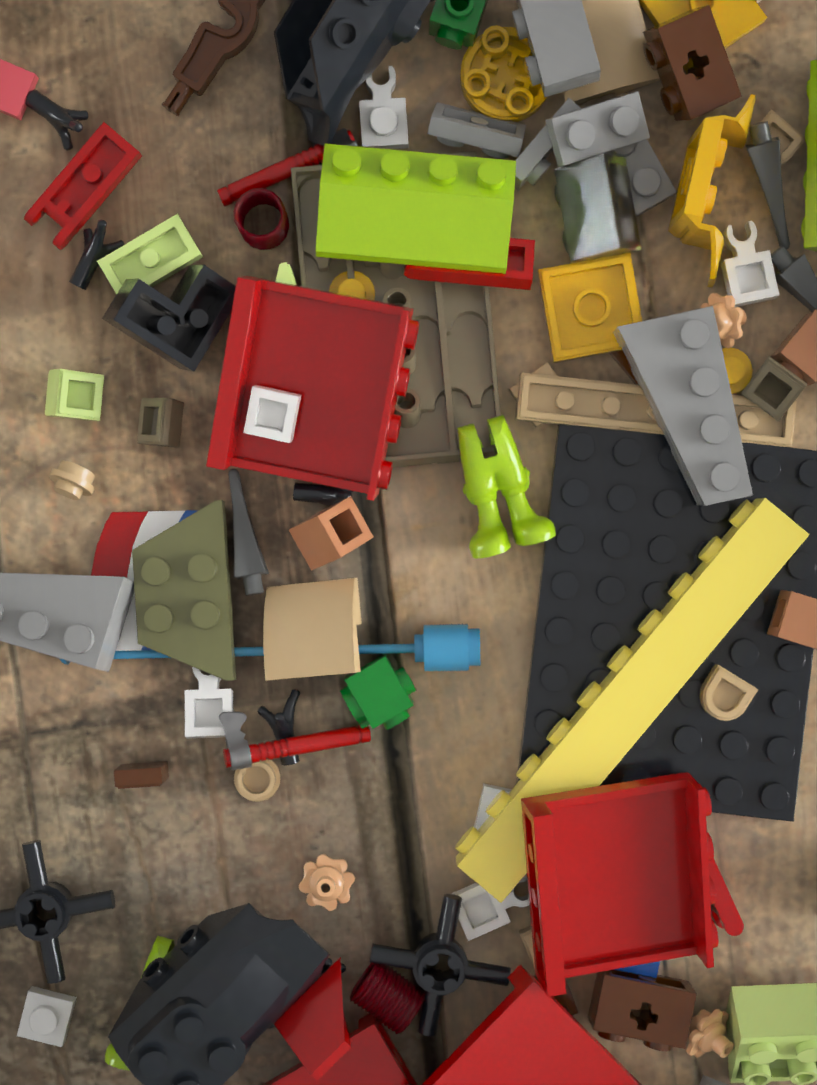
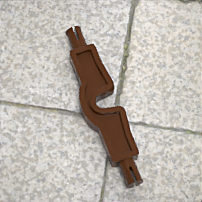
M218 0L220 8L236 20L235 25L231 29L226 30L212 25L208 21L199 25L185 55L173 71L177 84L165 102L162 103L163 107L170 112L172 111L174 115L179 116L193 93L198 96L204 94L224 62L242 52L252 40L258 26L259 9L265 0Z

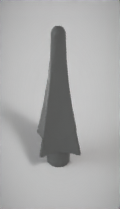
M768 121L760 122L749 126L753 144L746 145V148L768 203L779 247L784 246L786 249H789L790 240L783 201L779 136L771 138Z
M784 246L779 247L771 254L772 263L779 270L775 274L777 283L812 312L817 309V277L805 254L798 258L796 256L793 258Z
M231 469L228 475L233 510L234 578H237V580L243 579L246 596L264 593L261 575H267L269 572L249 516L239 472L237 469Z

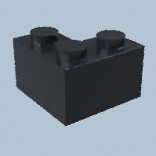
M190 265L170 298L161 294L139 278L126 279L102 319L179 369L194 372L232 311L236 286L206 265Z

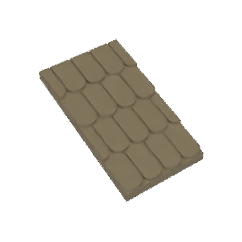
M476 151L447 153V155L477 157ZM322 165L291 168L302 286L329 292L330 285L336 276L347 271L348 279H355L354 271L365 274L373 283L375 289L374 301L414 308L412 320L419 321L414 350L406 348L403 363L404 368L410 369L406 396H397L394 414L402 416L399 436L396 444L388 443L385 460L393 462V468L459 462L461 458L457 428L474 423L477 435L484 447L481 448L484 458L495 456L493 445H490L487 419L500 416L501 413L489 286L409 279L404 275L405 265L316 257Z

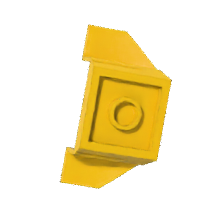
M753 94L750 95L736 117L720 115L704 118L688 140L668 231L676 238H680L683 244L711 250V269L707 286L710 288L715 284L724 244V237L715 226L702 223L704 215H710L717 193V186L710 185L715 167L720 168L723 163L727 145L743 149L746 144L756 95Z

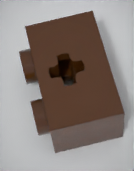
M710 5L689 10L643 32L647 42L643 46L646 60L649 66L654 71L657 70L663 85V88L660 90L662 103L666 111L670 115H674L676 121L693 120L742 97ZM689 58H691L693 67L687 70L688 74H685L683 65L687 64Z
M614 969L597 972L588 1018L592 1029L598 1031L600 1037L610 1041L624 1042L625 1038L629 1037L643 1040L645 1046L658 1051H670L671 1046L686 1049L697 993L689 981L662 975L652 978ZM642 1003H647L649 1010H641L639 1017H635L632 1009L640 1010Z

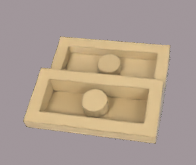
M639 0L582 1L601 69L600 80L563 92L565 101L570 98L578 105L613 92L619 95L660 81L657 70L654 71L649 66L644 54L643 46L647 42L643 32L647 28Z
M358 578L266 588L263 625L265 681L361 672L356 625L362 624Z

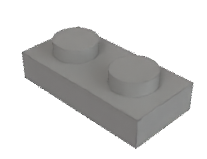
M638 91L545 120L558 166H565L650 138Z
M568 98L553 117L581 109V107ZM547 125L542 128L515 160V189L517 191L527 181L534 186L551 166V163L546 160L553 151Z
M437 102L431 116L427 134L437 136L439 142L448 146L462 147L464 144L482 148V151L491 157L504 159L508 158L509 155L519 157L526 125L491 118L478 112Z
M647 139L598 155L634 218L677 193Z

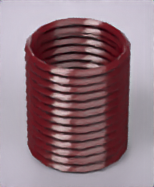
M255 188L243 193L236 201L233 211L234 222L245 242L253 248L268 250L277 247L284 241L289 230V218L279 196L271 190ZM267 204L280 211L279 224L268 234L255 235L244 229L246 214L253 207Z
M371 963L366 968L350 994V1002L353 1001L354 1004L361 1007V1010L365 1009V1012H369V1015H372L373 1018L376 1017L377 1021L380 1020V1023H384V1026H388V1029L391 1028L392 1032L395 1031V1034H401L410 1025L425 1000V991L416 987V984H412V981L409 982L408 979L401 976V973L397 974V970L393 971V968H390L388 965Z

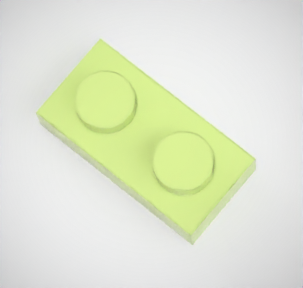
M176 214L99 259L97 262L117 294L126 279L139 278L149 286L154 287L203 258V255L181 218Z

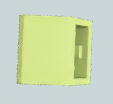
M817 983L731 986L726 1012L729 1014L727 1038L734 1044L732 1051L728 1055L730 1083L766 1085L773 1081H791L797 1085H805L815 1082L817 1080Z

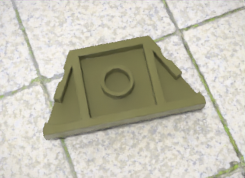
M216 500L132 550L138 644L223 680L233 681L236 680L226 509L225 501Z

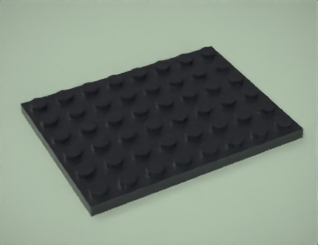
M558 425L547 518L554 523L556 536L544 541L518 770L532 754L539 757L550 744L546 739L549 732L563 717L569 721L581 706L577 703V700L583 691L593 681L600 685L610 673L611 669L607 667V664L613 655L623 645L631 648L642 633L637 629L644 618L655 608L661 612L672 599L668 591L675 581L685 572L691 576L702 563L698 555L706 544L715 536L722 539L733 526L728 520L737 507L746 499L752 503L756 498H767L810 535L600 786L689 772L702 787L708 790L713 813L794 822L814 649L768 635L767 632L780 590L793 591L817 599V451L742 443L753 496L700 506L697 505L682 475L665 435ZM715 664L720 665L758 689L745 712L736 719L729 721L716 719L709 715L701 705V686Z

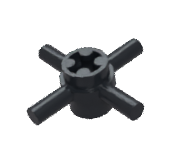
M35 840L22 844L29 888L18 898L14 908L0 910V929L17 926L18 930L25 937L40 942L46 980L48 984H53L66 979L58 936L69 926L72 917L75 915L115 908V896L113 890L72 897L70 891L64 885L57 882H48L41 840ZM42 900L41 906L45 910L55 908L56 918L46 919L45 921L37 917L38 911L35 901Z
M444 894L437 933L425 936L419 942L415 951L374 943L371 946L369 962L411 969L416 982L425 990V1000L418 1027V1032L425 1036H436L443 996L456 991L465 979L503 986L509 985L507 977L511 974L510 967L468 960L463 947L455 940L462 897L455 894ZM438 954H444L449 956L448 965L450 969L444 972L441 969L430 968L428 970L427 964L430 966L436 965L439 961Z

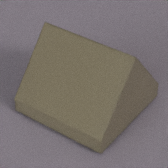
M769 356L741 394L779 421L807 386V383Z
M142 398L137 436L138 444L179 448L184 402L171 398Z

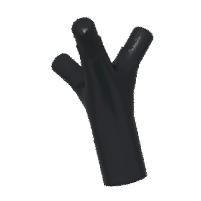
M37 90L31 91L26 98V106L47 119L61 137L64 149L71 150L73 145L68 129L81 132L83 125L77 120H87L88 112L63 108Z
M105 220L98 221L94 235L89 228L83 230L84 251L69 282L84 290L87 289L99 266L97 261L125 245L122 240L103 244L107 226Z
M296 482L293 490V500L331 506L350 496L352 497L351 492L354 491L326 485Z
M296 689L291 691L282 713L279 712L274 715L264 706H261L257 711L268 722L277 741L294 737L295 706L300 696V691ZM299 755L280 757L281 765L283 766L296 764L300 761Z

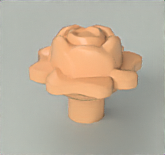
M712 293L708 297V303H703L701 308L713 306L721 345L725 348H732L734 340L741 338L743 334L741 326L746 322V313L742 308L735 307V299L732 295L722 297L718 293Z
M321 854L317 857L316 863L311 861L305 863L304 877L299 883V890L305 894L308 893L306 898L308 905L323 906L328 911H333L337 908L338 902L347 903L350 900L349 889L355 882V876L352 872L346 871L348 863L345 859H332L326 854Z
M702 1009L698 1015L693 1016L688 1035L689 1045L686 1052L690 1056L694 1055L696 1058L711 1051L716 1052L721 1058L728 1056L734 1047V1044L725 1037L729 1014L720 1009H715L712 1013Z

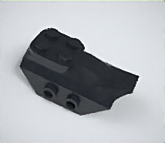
M434 0L292 1L276 27L274 37L285 97L299 107L306 123L308 140L323 147L325 144H331L355 90L374 72L392 46L398 45L401 42L408 43L415 37L422 23L421 15L429 2Z
M250 903L208 915L199 925H192L187 928L179 937L177 945L164 958H157L147 966L108 1038L116 1053L134 1077L144 1085H223L244 1063L245 1056L250 1050L252 1043L267 1029L275 1027L274 1023L324 974L322 969L330 954L293 919L276 920L264 917Z

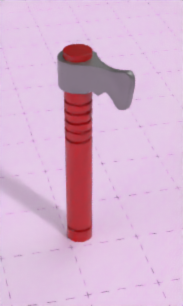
M345 128L335 132L331 144L357 146L351 130L346 131ZM317 144L313 148L310 147L308 150L301 151L302 153H297L295 156H290L227 185V187L224 186L218 189L217 192L224 207L233 204L243 193L251 189H266L292 177L291 168L316 166L320 162L322 163L324 147Z
M222 712L219 715V720L224 728L227 749H223L226 768L230 767L231 770L251 767L252 763L259 762L260 760H273V758H284L371 741L369 726L362 729L358 725L249 745L248 741L244 739L246 734L240 731L247 719L246 715L243 712Z

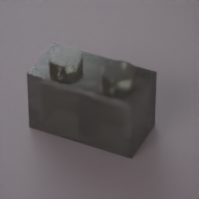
M603 153L554 169L557 182L554 189L555 198L562 211L565 228L562 238L564 247L569 254L570 262H582L642 250L626 158Z

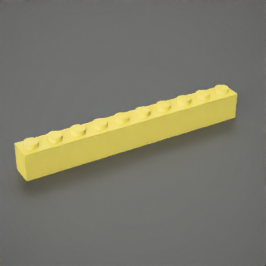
M756 498L752 503L746 499L737 507L728 520L733 526L723 538L720 539L718 536H715L706 544L698 555L702 563L691 576L685 572L675 581L668 591L672 599L661 612L655 608L644 618L637 629L642 633L631 648L623 645L613 655L607 664V667L611 669L610 673L600 685L593 681L583 691L577 700V703L581 706L569 721L563 717L552 728L546 738L550 742L549 746L539 757L535 754L528 757L516 773V776L520 779L509 793L504 790L499 792L485 811L490 815L478 830L474 826L470 827L456 844L455 849L459 851L455 857L457 867L500 903L504 901L527 873L521 798L600 786L810 535L767 498Z

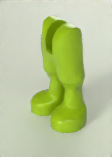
M504 415L487 419L490 445H493L495 456L484 458L481 449L484 447L477 435L474 423L457 428L460 458L465 479L462 491L471 504L477 505L479 516L478 531L471 538L469 544L471 555L475 559L495 556L511 548L508 533L502 523L496 501L497 491H501L503 497H505L515 544L528 546L547 541L556 536L554 523L547 517L537 515L528 503L525 492L529 488L530 471L522 464L516 443Z

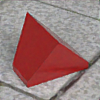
M341 957L274 1023L300 1062L316 1081L351 1048L343 1011Z

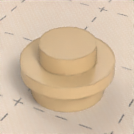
M62 460L58 468L52 469L49 474V478L56 483L53 489L70 499L80 500L81 495L92 496L95 490L92 485L95 475L78 464Z
M268 759L252 763V766L248 768L237 769L234 774V783L237 791L247 800L255 802L264 801L272 797L278 790L281 782V773L278 765L273 760Z

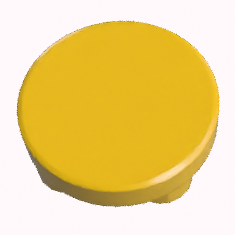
M490 26L475 39L474 45L469 46L464 54L460 70V84L466 101L475 112L499 120L519 122L536 113L542 107L547 97H544L541 84L535 86L531 84L525 57L532 56L527 38L519 40L515 27Z

